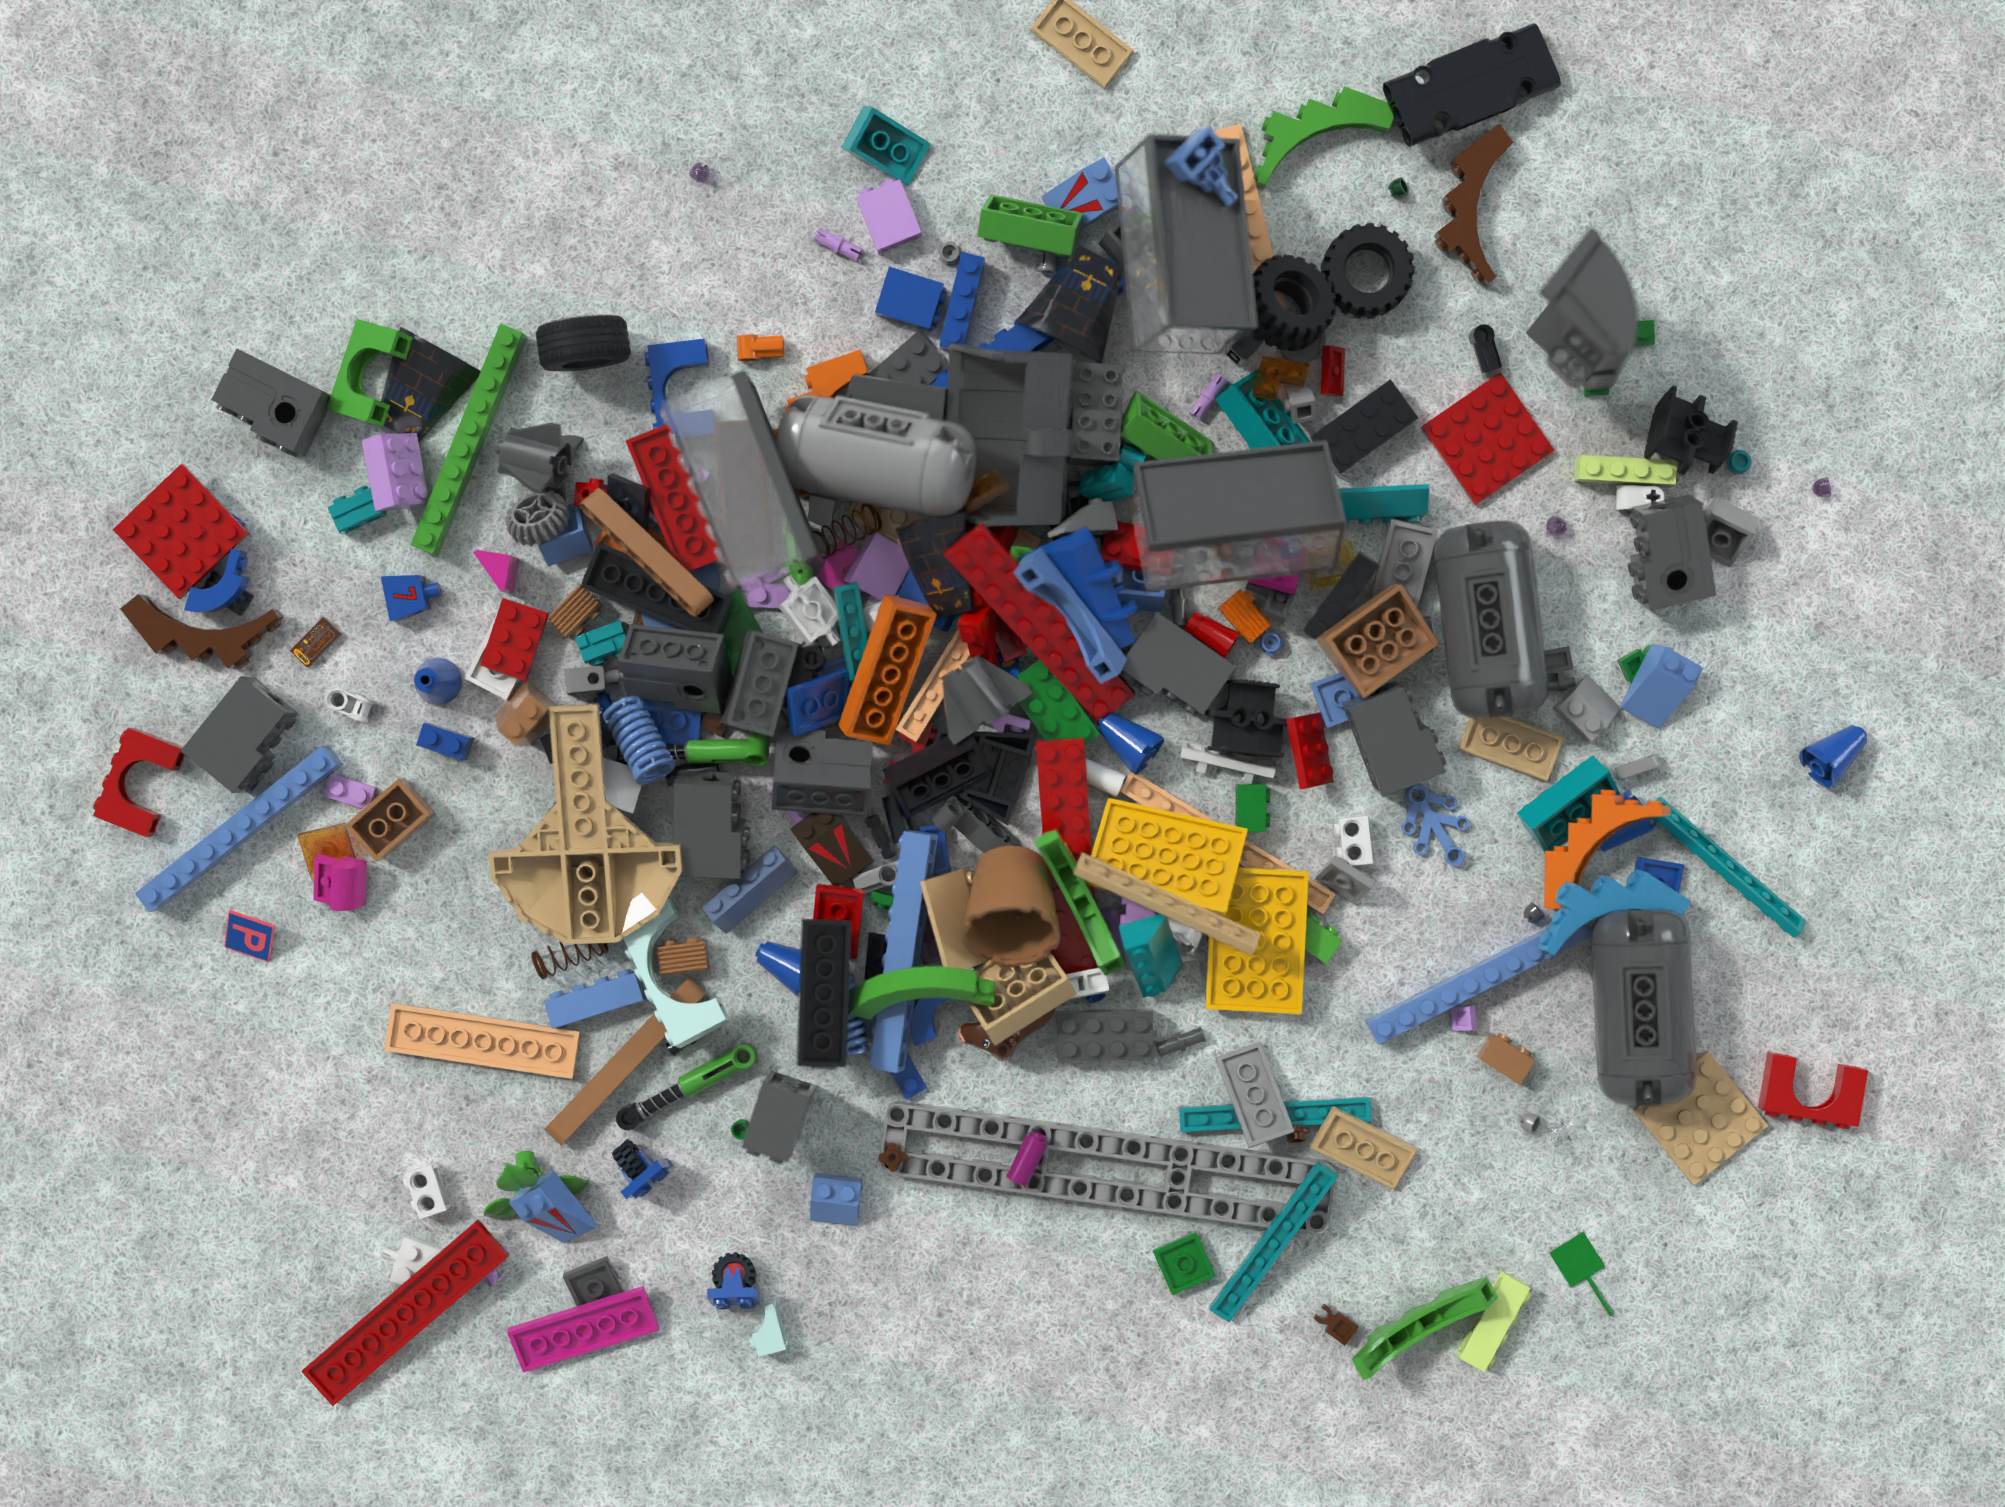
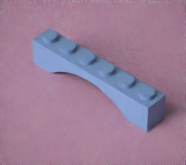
M1039 548L1023 557L1013 573L1029 592L1054 605L1066 618L1067 625L1081 648L1086 666L1100 684L1119 675L1127 658L1044 551Z

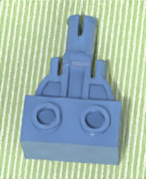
M1210 126L1197 129L1165 162L1166 166L1179 181L1187 180L1194 185L1201 186L1205 192L1213 189L1225 206L1232 204L1238 197L1225 181V175L1228 172L1223 167L1222 156L1219 152L1225 144Z

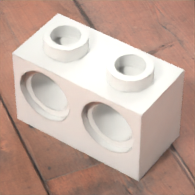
M1368 816L1337 818V824H1333L1334 836L1339 838L1340 847L1336 848V856L1347 860L1351 866L1373 864ZM1353 822L1357 826V832L1353 836H1348L1345 832V827L1348 823ZM1356 846L1360 851L1359 857L1351 860L1348 857V850Z
M437 1162L410 1170L404 1174V1186L407 1192L410 1191L413 1199L411 1207L414 1214H418L419 1219L446 1211L451 1207ZM418 1174H422L426 1177V1185H421L418 1183ZM425 1197H430L434 1200V1208L426 1206Z

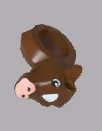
M1056 1008L995 1046L980 1022L963 1024L959 1028L957 1036L963 1044L974 1046L1001 1062L1006 1061L1012 1057L1017 1045L1023 1039L1050 1021Z

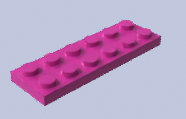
M641 1286L508 1327L507 1334L522 1371L527 1372L659 1331V1324L645 1287Z

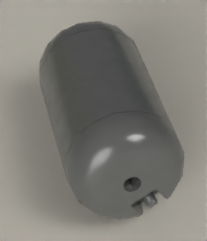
M1498 520L1456 526L1443 532L1438 537L1434 547L1451 699L1456 710L1468 718L1480 719L1528 713L1537 710L1543 705L1548 696L1549 685L1548 679H1546L1548 677L1533 551L1531 550L1532 543L1527 530L1514 521Z
M1664 908L1624 909L1601 915L1596 919L1591 931L1597 1079L1600 1090L1607 1098L1615 1103L1624 1105H1668L1681 1102L1692 1093L1697 1079L1691 941L1688 923L1681 914Z

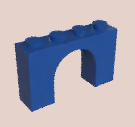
M705 339L647 345L648 352L644 353L646 367L650 366L651 376H647L649 390H653L654 399L650 400L652 414H656L657 422L653 423V429L671 423L678 441L714 437V423L717 422L716 414L713 410L689 413L679 412L670 407L665 394L667 382L675 372L685 368L710 365L707 341Z

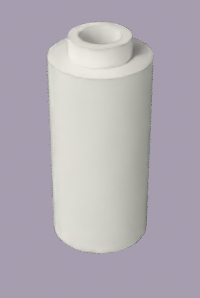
M1085 758L1087 784L1117 797L1126 775Z

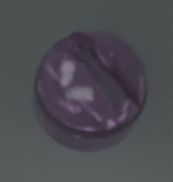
M698 162L691 168L689 176L696 181L706 183L710 174L709 167L706 164L704 167H701L702 163Z
M1828 477L1820 478L1813 484L1812 490L1816 496H1831Z
M1552 516L1547 521L1546 530L1549 535H1563L1567 531V522L1561 517Z

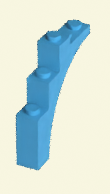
M1637 869L1629 875L1625 887L1614 879L1601 875L1593 883L1591 893L1577 884L1566 881L1558 889L1557 897L1554 900L1561 908L1554 913L1552 923L1548 930L1541 935L1537 948L1544 953L1555 956L1563 943L1578 928L1592 919L1612 911L1664 908L1674 910L1683 916L1691 901L1649 873Z

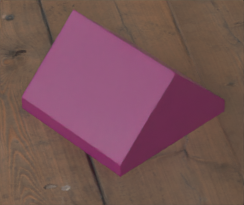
M482 550L474 551L473 553L499 590L507 594L514 592L519 558Z

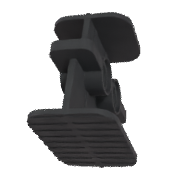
M1671 386L1655 406L1645 446L1644 458L1650 459L1654 453L1678 461L1677 473L1684 475L1689 470L1694 458L1709 463L1708 473L1714 474L1727 460L1733 450L1738 422L1732 420L1727 426H1723L1709 420L1708 416L1704 413L1705 396L1699 395L1691 403L1676 397L1677 387Z
M1247 679L1227 680L1226 684H1229L1227 710L1209 709L1205 711V716L1214 717L1211 746H1207V749L1210 751L1268 758L1284 757V754L1281 753L1283 726H1287V721L1285 718L1274 717L1273 714L1275 692L1277 688H1280V685ZM1237 710L1242 715L1241 721L1239 723L1236 722L1234 718V714ZM1259 713L1264 716V723L1262 725H1259L1257 722Z

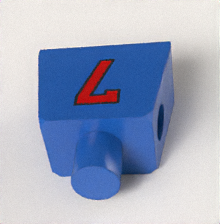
M421 575L381 577L389 620L391 622H398L431 609L429 598L441 596L439 583L426 584L425 577Z

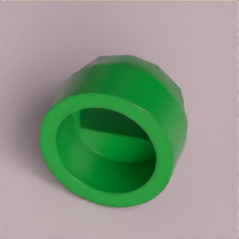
M740 1119L733 1123L731 1133L736 1139H744L749 1121ZM744 1125L746 1129L740 1132L738 1128Z

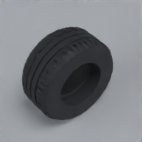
M588 315L560 319L540 325L535 333L540 365L547 371H578L611 366L628 360L631 354L627 322L617 315Z

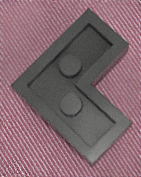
M1247 582L1245 589L1267 598L1261 615L1283 624L1294 595Z

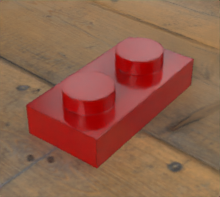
M1331 345L1322 346L1321 394L1336 397L1343 396L1345 348Z

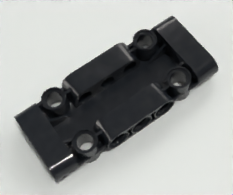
M1532 23L1512 32H1504L1495 39L1489 40L1487 38L1430 61L1427 66H1418L1412 72L1384 82L1383 92L1404 142L1408 147H1412L1429 139L1439 138L1449 131H1459L1516 107L1517 104H1523L1531 98L1559 88L1561 80L1539 27ZM1501 42L1506 43L1509 50L1504 49L1501 46ZM1416 76H1420L1424 80V84L1417 82ZM1520 86L1526 88L1527 94H1524L1520 90ZM1435 120H1439L1443 128L1437 127Z

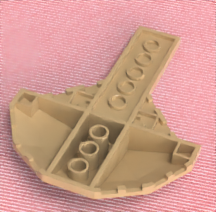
M599 704L550 706L549 718L556 804L516 848L489 852L490 877L492 882L497 884L504 894L505 900L515 909L518 918L525 923L528 922L539 928V931L556 937L564 944L616 943L660 914L683 871L681 844L673 845V843L654 842L606 800ZM673 851L676 853L675 863H673Z

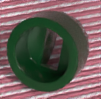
M1402 177L1393 180L1388 187V190L1393 189L1394 193L1391 196L1394 198H1402L1409 193L1407 184Z

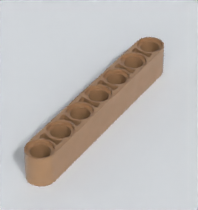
M597 488L580 502L579 505L582 511L692 616H698L714 601L711 593L602 489Z

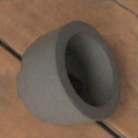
M1533 902L1524 909V918L1531 916L1528 920L1530 923H1537L1545 917Z

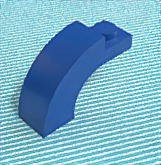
M231 549L221 580L216 585L207 589L190 587L184 610L197 613H211L233 604L242 595L250 579L241 576V573L247 567V553Z
M920 998L918 1000L911 1021V1035L915 1047L937 1037L938 1034L933 1022L934 1013L943 1002L950 998Z

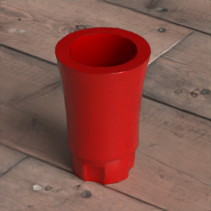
M1198 611L1194 612L1184 628L1195 639L1224 659L1240 635V632L1228 628Z

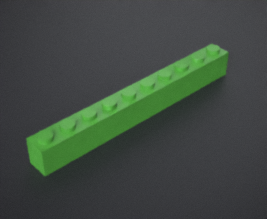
M503 324L499 325L411 546L439 556L526 342L527 336L524 333Z

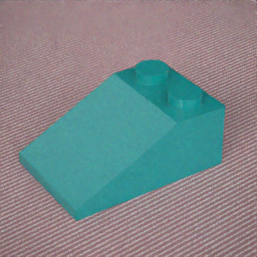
M863 106L841 148L892 178L900 179L903 184L908 186L931 143L877 109Z

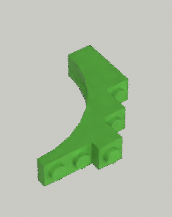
M1344 86L1342 92H1336L1332 106L1336 108L1308 99L1306 105L1301 104L1296 117L1301 119L1300 121L1273 111L1271 118L1266 116L1261 129L1265 131L1263 139L1272 143H1266L1262 156L1266 157L1263 166L1258 164L1253 178L1257 179L1256 186L1265 189L1271 174L1283 158L1298 145L1314 136L1331 130L1346 128L1370 129L1387 134L1394 119L1388 102Z
M1056 830L1044 833L1034 842L1062 890L1099 968L1106 976L1126 966L1110 927L1100 911L1090 887L1086 885L1084 879L1073 874L1077 863L1071 850L1063 842Z
M1487 1276L1445 1289L1432 1302L1413 1307L1399 1320L1378 1326L1367 1337L1368 1342L1351 1360L1362 1379H1369L1390 1360L1416 1342L1455 1321L1488 1309L1498 1296Z

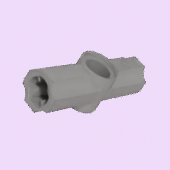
M897 861L852 877L855 888L864 889L865 894L893 885L897 880L898 872L895 870ZM886 868H892L895 871L896 876L894 880L889 881L885 879L883 873Z

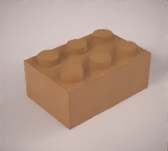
M398 778L350 820L345 827L377 862L383 861L436 813L405 778Z

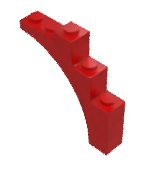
M1015 525L986 526L1006 550L1010 552L1017 537ZM972 586L974 610L964 612L957 623L961 642L967 643L970 658L979 655L980 658H984L999 667L995 641L996 611Z

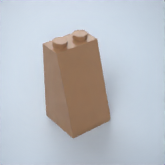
M528 680L524 681L495 715L497 730L515 746H533L550 726L549 707L557 705Z

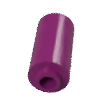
M1033 1131L1032 1134H1026L1006 1175L1008 1179L1028 1187L1049 1144L1045 1141V1135L1037 1131Z

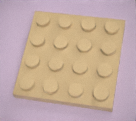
M1705 1051L1696 1059V1085L1686 1099L1668 1105H1638L1632 1110L1692 1185H1696L1768 1127L1767 1123L1708 1051Z

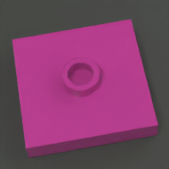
M840 541L837 543L838 549L844 546ZM846 545L842 551L836 550L834 555L828 557L816 578L832 590L833 586L847 584L844 578L860 550L852 545Z

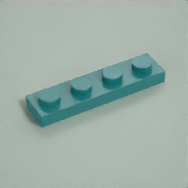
M857 582L833 586L846 668L849 673V680L851 681L856 676L868 642L859 584Z

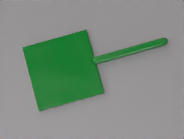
M1585 1233L1578 1234L1549 1252L1569 1286L1573 1287L1582 1280L1587 1279L1609 1316H1612V1310L1590 1277V1275L1599 1271L1605 1265Z

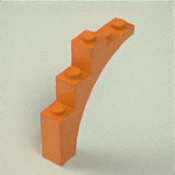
M861 350L807 367L808 374L804 375L808 389L813 388L814 391L788 399V406L785 407L786 414H788L792 402L803 395H822L834 398L840 391L849 386L851 377L854 374L868 375L869 372ZM778 428L773 430L775 438ZM796 489L800 498L810 496L809 492Z
M1601 790V794L1592 795V818H1577V823H1568V846H1554V850L1545 851L1544 908H1561L1560 905L1554 902L1560 886L1565 884L1566 881L1579 886L1583 872L1591 857L1610 836L1633 822L1650 817L1670 816L1671 806H1662V801H1647V805H1639V800H1624V795H1615V790Z

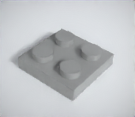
M1334 856L1315 877V880L1354 905L1372 889L1376 882L1367 873L1355 869L1347 860Z

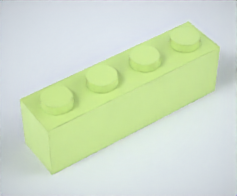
M1580 455L1575 458L1574 482L1670 487L1676 484L1677 461Z
M1502 1270L1493 1285L1498 1298L1488 1309L1478 1312L1456 1352L1459 1359L1483 1372L1486 1371L1487 1367L1490 1368L1496 1359L1495 1352L1499 1346L1502 1347L1506 1342L1508 1336L1506 1332L1510 1325H1515L1519 1317L1518 1311L1521 1305H1525L1531 1295L1529 1292L1531 1288L1526 1283Z

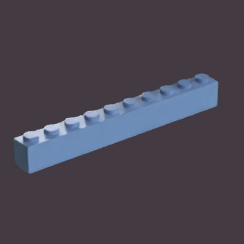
M329 746L319 747L134 894L149 912L160 910L326 779L330 773L343 765Z
M907 830L903 831V834L900 836L899 848L901 852L895 866V870L898 873L897 880L892 887L894 901L889 910L890 929L887 930L885 936L887 950L882 958L883 974L899 969L920 966L927 917V906L920 882L933 876L938 841L937 834ZM915 999L896 1003L877 1013L876 1023L872 1028L873 1046L868 1054L870 1068L893 1073L905 1070Z
M1587 923L1578 928L1563 943L1556 954L1590 938L1591 931ZM1549 927L1365 1020L1375 1042L1381 1044L1552 957V955L1544 953L1537 948L1541 935Z

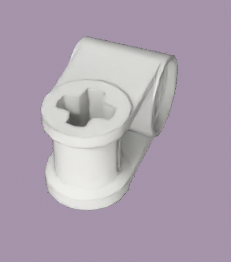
M1616 486V510L1624 511V509H1627V511H1632V507L1651 503V500L1646 498L1651 493L1653 497L1657 498L1654 502L1664 500V492L1656 486Z
M343 689L332 690L326 697V703L329 708L363 723H368L367 716L371 706L376 703L373 699ZM338 693L344 696V703L340 707L334 702V698Z

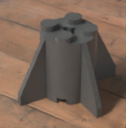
M547 423L522 429L511 427L504 441L500 440L497 444L496 452L500 455L498 472L514 477L532 492L541 494L544 489L547 492L553 490L554 493H559L564 501H566L565 481L569 473L565 471L567 465L572 466L573 454L583 443V437L576 435L562 436L561 425L556 423Z
M979 655L971 657L960 664L962 666L961 670L957 668L943 675L941 678L943 680L947 732L952 744L955 745L973 732L981 729L979 726L982 724L988 725L994 720L1007 715L1006 712L1009 711V708H1012L1015 704L1032 694L1028 685L984 658H980Z

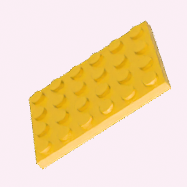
M1108 798L1091 857L1220 916L1226 917L1248 829ZM1084 880L1088 886L1104 889L1097 884Z
M1238 868L1225 918L1260 933L1252 955L1209 936L1206 1009L1302 1014L1309 870Z

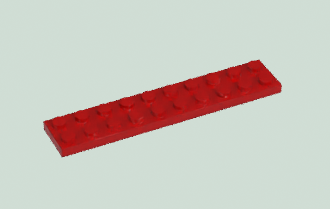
M983 523L979 524L944 552V556L1097 722L1102 716L1107 717L1135 696V691L1121 675H1117L1100 684L1086 666L1081 648L1067 625L1066 618L1054 605L1047 603L1024 587L1013 573L1019 566V563Z
M1084 737L1036 741L1042 835L1056 830L1063 842L1071 850L1076 863H1078L1082 853L1090 857L1092 854ZM1048 867L1060 929V941L1057 948L1050 951L1065 975L1099 968L1062 890ZM1089 886V887H1090V890H1091V892H1092V894H1093V896H1094V887H1093V886Z
M477 1219L303 1368L301 1372L326 1400L334 1406L502 1263L510 1254Z

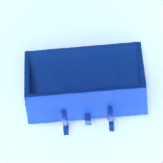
M1087 527L1039 547L1119 649L1136 642L1126 617L1135 613L1138 607L1134 605V600L1120 602L1116 593L1125 590V585L1123 582L1113 585L1110 579L1122 571L1121 565L1119 566L1118 561L1103 562L1095 540ZM1034 549L1028 553L1019 556V562L1022 560L1023 557L1029 555L1037 549Z

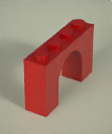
M128 727L121 734L119 751L111 759L112 768L102 782L104 789L101 796L94 803L93 809L95 812L93 816L144 837H152L162 814L139 806L129 798L125 789L126 775L133 765L144 760L172 771L179 770L185 754L181 752L183 746L143 730Z
M1767 1052L1758 1108L1765 1111L1764 1115L1779 1117V1114H1786L1788 1119L1803 1121V1118L1812 1119L1811 1123L1819 1125L1833 1122L1836 1123L1835 1127L1850 1129V1126L1859 1127L1868 1076L1867 1069L1838 1064L1831 1096L1818 1106L1808 1107L1803 1106L1797 1100L1793 1091L1797 1058L1791 1055Z

